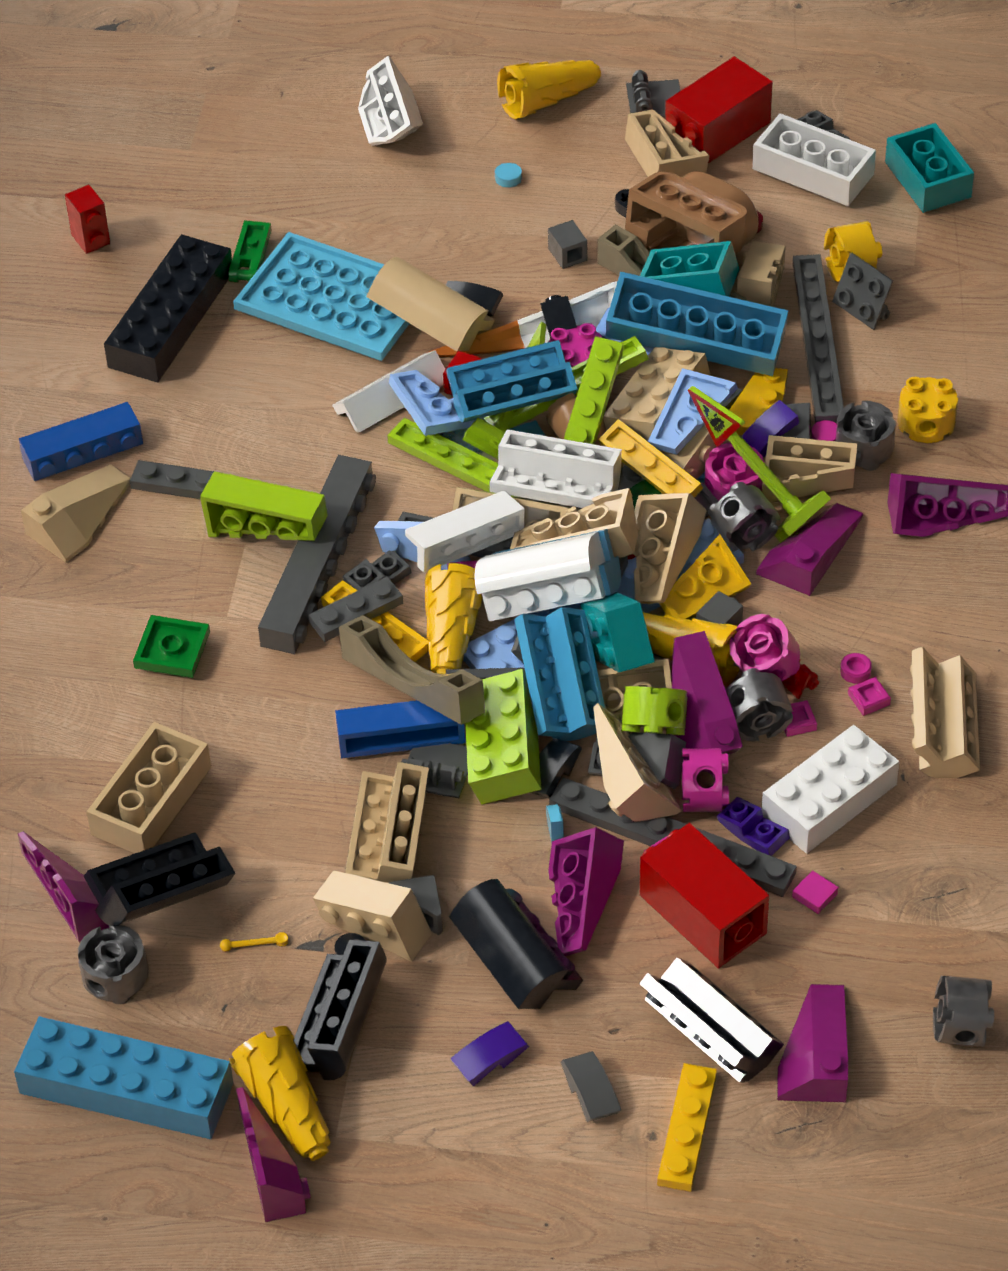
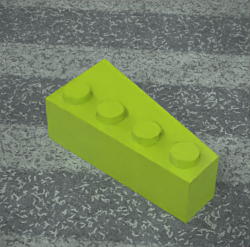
M215 471L200 495L208 537H218L220 533H229L230 538H241L243 534H254L256 539H267L269 535H277L281 540L315 541L328 516L324 494Z

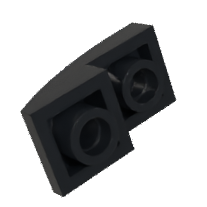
M447 281L446 286L488 310L487 316H494L503 297L501 291L480 284L462 281Z
M555 738L551 740L539 754L541 790L529 793L550 799L562 774L570 776L582 747Z

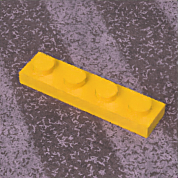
M619 419L598 439L601 446L622 449L621 461L662 494L690 493L695 498L703 489L698 480Z
M342 580L321 597L322 605L325 607L358 590ZM389 612L371 619L383 626L394 643L412 661L416 662L429 651V641Z
M683 1063L657 1177V1186L692 1191L716 1082L717 1069Z

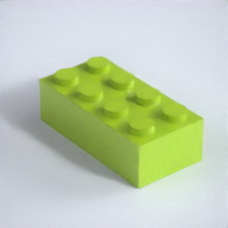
M523 669L482 679L485 713L465 723L468 784L481 805L541 790L538 731L527 678Z

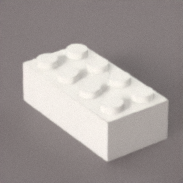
M780 113L753 144L752 169L849 206L874 175L876 150Z
M853 724L763 792V817L787 828L790 835L789 840L807 854L897 785L899 760Z

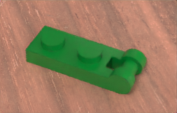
M244 220L229 269V282L238 283L239 280L249 282L262 266L272 232L271 223ZM242 267H248L249 270L241 269V268H242Z

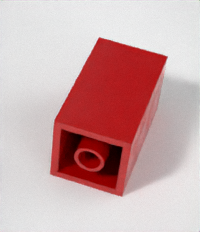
M733 56L665 101V120L675 127V132L682 138L688 137L695 149L709 154V164L771 122L773 81Z
M690 822L680 829L673 830L665 840L655 847L647 848L642 856H640V896L718 969L767 934L769 894Z

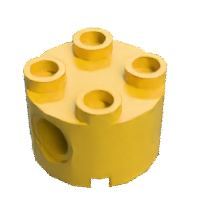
M869 221L832 227L825 234L824 250L829 249L830 257H825L826 265L830 275L836 282H839L850 253L855 254L877 269L878 258H881L883 254L882 246L879 241L875 242L872 226Z
M908 378L899 396L897 422L902 433L905 431L909 434L911 440L921 443H936L944 440V435L949 433L950 436L956 424L958 397L953 389V383L947 378Z

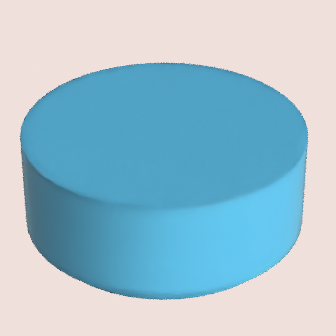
M503 163L495 169V181L502 187L517 186L522 181V170L514 163Z

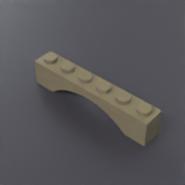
M615 224L598 238V264L617 275H620L621 271L640 276L650 252L637 236ZM731 290L729 297L747 301V298Z
M364 615L339 626L342 658L461 725L485 713L482 679L463 669L451 674H438L424 669L400 650L382 625Z

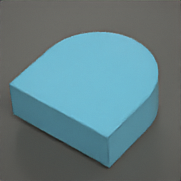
M558 804L547 805L546 817L552 843V841L564 837L563 817Z

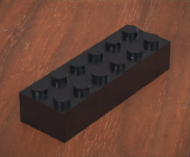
M181 234L104 342L107 367L158 383L228 282L229 269L232 262L231 248Z

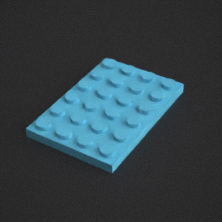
M291 232L285 235L233 301L235 310L380 361L385 358L410 324L366 297L376 275L385 264Z

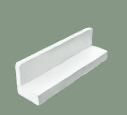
M436 350L424 353L332 406L337 415L346 413L354 430L361 432L405 407L389 385L390 374L417 370L438 387L444 385L443 372L445 368Z
M501 491L405 530V536L417 546V567L425 573L436 565H445L513 537L514 532L524 528L525 508L508 493Z

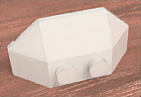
M387 56L367 71L365 78L367 82L362 90L358 107L368 142L372 146L402 140L423 125L412 89L392 59Z

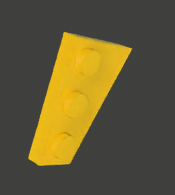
M775 368L773 376L754 373L729 409L745 422L736 431L738 435H743L777 401L781 400L783 402L788 369Z
M719 534L674 583L665 602L659 604L666 615L689 620L696 616V613L718 591L728 597H733L748 589L751 582L721 534Z

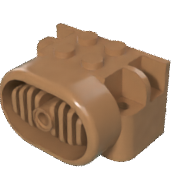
M661 171L652 174L629 189L625 230L637 236L649 252L653 249L731 241L734 252L737 254L743 246L751 242L758 230V214L753 202L746 193L736 186L712 175L695 171L680 177L671 172Z

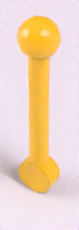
M280 932L275 937L240 941L223 939L220 942V948L222 951L227 952L236 947L274 943L283 947L288 944V935Z

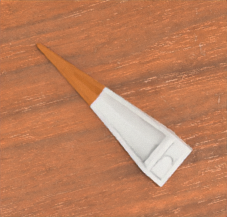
M618 281L569 300L577 326L589 323L597 328L607 308H610ZM542 311L476 335L469 351L462 352L481 354L527 348L540 322L545 323ZM546 327L545 343H548L550 337ZM447 345L434 349L439 357L455 356L457 351Z

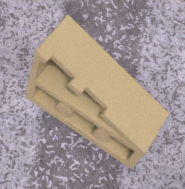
M752 241L749 251L744 253L743 265L738 275L737 290L735 289L734 292L747 298V301L774 307L785 265L786 245Z

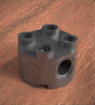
M862 401V405L857 406L851 403L840 411L837 418L836 442L857 443L856 466L862 467L867 471H873L879 467V464L884 463L891 457L894 450L896 421L893 419V413L881 403L873 401Z
M744 482L734 484L730 492L723 496L719 502L711 505L708 510L711 524L716 531L721 534L733 552L740 550L743 554L745 553L743 549L750 548L752 551H755L769 542L778 530V526L775 524L776 521H780V515L761 490L753 485H746Z
M751 668L744 671L740 679L725 689L742 740L759 741L758 736L766 734L767 738L774 737L785 730L792 722L793 715L791 711L793 710L781 679L775 674L760 672L757 668Z
M109 924L108 929L101 930V927L95 928L82 939L78 947V958L85 989L98 999L112 1001L115 1004L126 1003L131 996L143 987L148 977L145 949L139 934L130 927L123 925L110 926Z
M955 976L940 977L934 999H939L938 1008L933 1007V1033L936 1041L940 1043L985 1046L986 1028H992L994 1023V1008L988 1007V1000L992 993L991 980Z

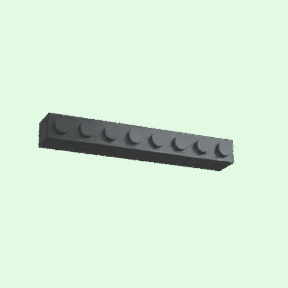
M338 454L320 494L325 495L328 516L315 541L298 540L259 623L260 647L295 654L299 644L305 642L308 632L307 626L309 624L308 615L318 610L320 598L327 593L328 580L330 577H334L337 571V560L340 555L345 554L347 538L349 534L354 533L357 525V516L359 512L363 513L366 506V496L375 487L376 475L372 473V461Z

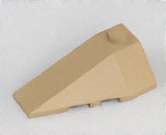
M627 488L601 494L592 498L593 504L577 510L576 506L567 509V514L557 520L552 521L546 518L514 532L510 549L607 529L614 557L622 558L634 554L638 530L631 491Z
M690 493L638 495L634 510L638 530V538L634 550L637 566L634 570L635 600L641 604L665 602L700 537L707 510Z
M597 703L593 707L604 789L611 799L608 802L611 809L618 816L622 817L625 815L634 822L677 815L681 808L670 789L665 784L658 782L656 777L650 772V767L628 738L629 733L621 731L622 724L619 719Z

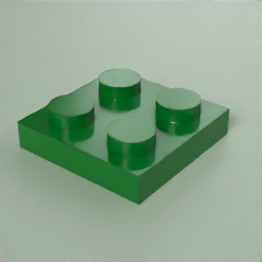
M150 615L133 659L134 668L193 678L210 634L209 624Z

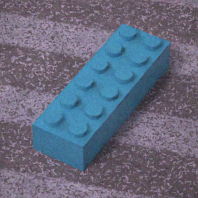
M620 271L606 319V337L625 341L636 336L642 346L701 352L706 354L707 361L773 376L787 327L788 310Z
M40 1016L14 1070L19 1094L210 1140L234 1084L231 1064L227 1060Z

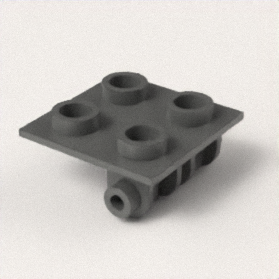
M643 70L635 71L632 75V83H626L630 113L654 110L665 118V101L680 91L679 79L648 81V76Z
M850 253L832 302L874 330L878 320H886L890 315L885 302L893 280L855 254Z
M448 743L412 748L408 759H402V763L429 768L425 792L460 798L468 776L466 746Z

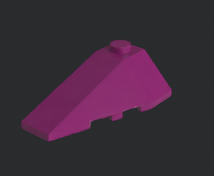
M890 473L887 503L893 534L924 537L975 523L1007 517L1008 485Z
M835 503L771 549L757 568L756 575L810 596L863 518V513Z
M705 631L674 638L672 689L687 691L685 735L674 736L686 742L685 748H721L722 754L736 753L743 745L736 719Z
M597 827L552 841L548 873L549 880L553 881L555 885V893L551 897L552 904L557 906L558 917L555 921L558 948L564 956L586 951L621 871L624 840Z
M24 831L18 833L23 856L77 940L81 942L95 928L101 927V930L109 928V925L102 921L95 911L99 903L87 884L84 875Z
M811 984L777 1069V1100L846 1102L848 1049L844 985Z
M243 1087L236 1088L239 1109L265 1222L305 1214V1199L311 1198L307 1178L300 1179L297 1165Z

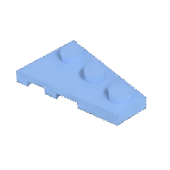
M682 368L648 442L658 450L677 455L705 425L688 389L694 386L723 405L738 389L736 382Z

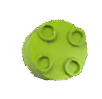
M625 686L621 731L640 732V728L644 727V733L663 734V728H665L666 734L685 735L687 691L670 688Z

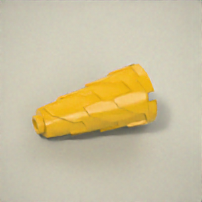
M591 60L512 64L503 66L504 68L499 70L497 89L499 98L505 97L507 103L501 104L505 112L511 118L518 119L534 114L537 110L557 104L559 100L577 95L579 91L594 86L598 79L601 78V70L599 65Z
M449 563L448 570H441V564L429 569L425 576L427 639L429 641L431 672L445 674L446 669H461L470 636H472L478 610L482 604L483 597L482 594H477L475 568L468 565Z
M643 612L653 654L673 660L674 638L705 631L724 687L728 686L735 679L740 668L734 666L735 662L730 655L729 643L731 637L734 639L737 633V626L718 624L696 618L688 620L670 615L660 616Z
M287 1026L274 1027L273 1030L276 1036L268 1037L265 1031L255 1035L232 1053L233 1058H229V1062L253 1097L258 1098L273 1123L278 1124L294 1151L303 1158L309 1157L311 1161H315L329 1152L327 1147L331 1143L328 1136L330 1132L316 1103L318 1099L306 1075L308 1070L296 1046L294 1035Z

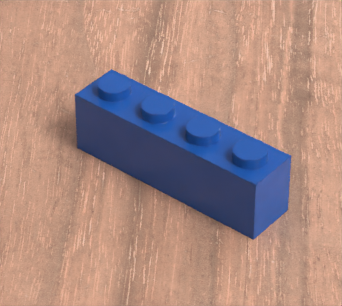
M125 402L19 438L22 459L33 480L37 481L142 445L143 439L140 423L129 403Z
M418 700L335 710L341 759L407 751L412 748L440 744L466 743L464 724L461 725Z

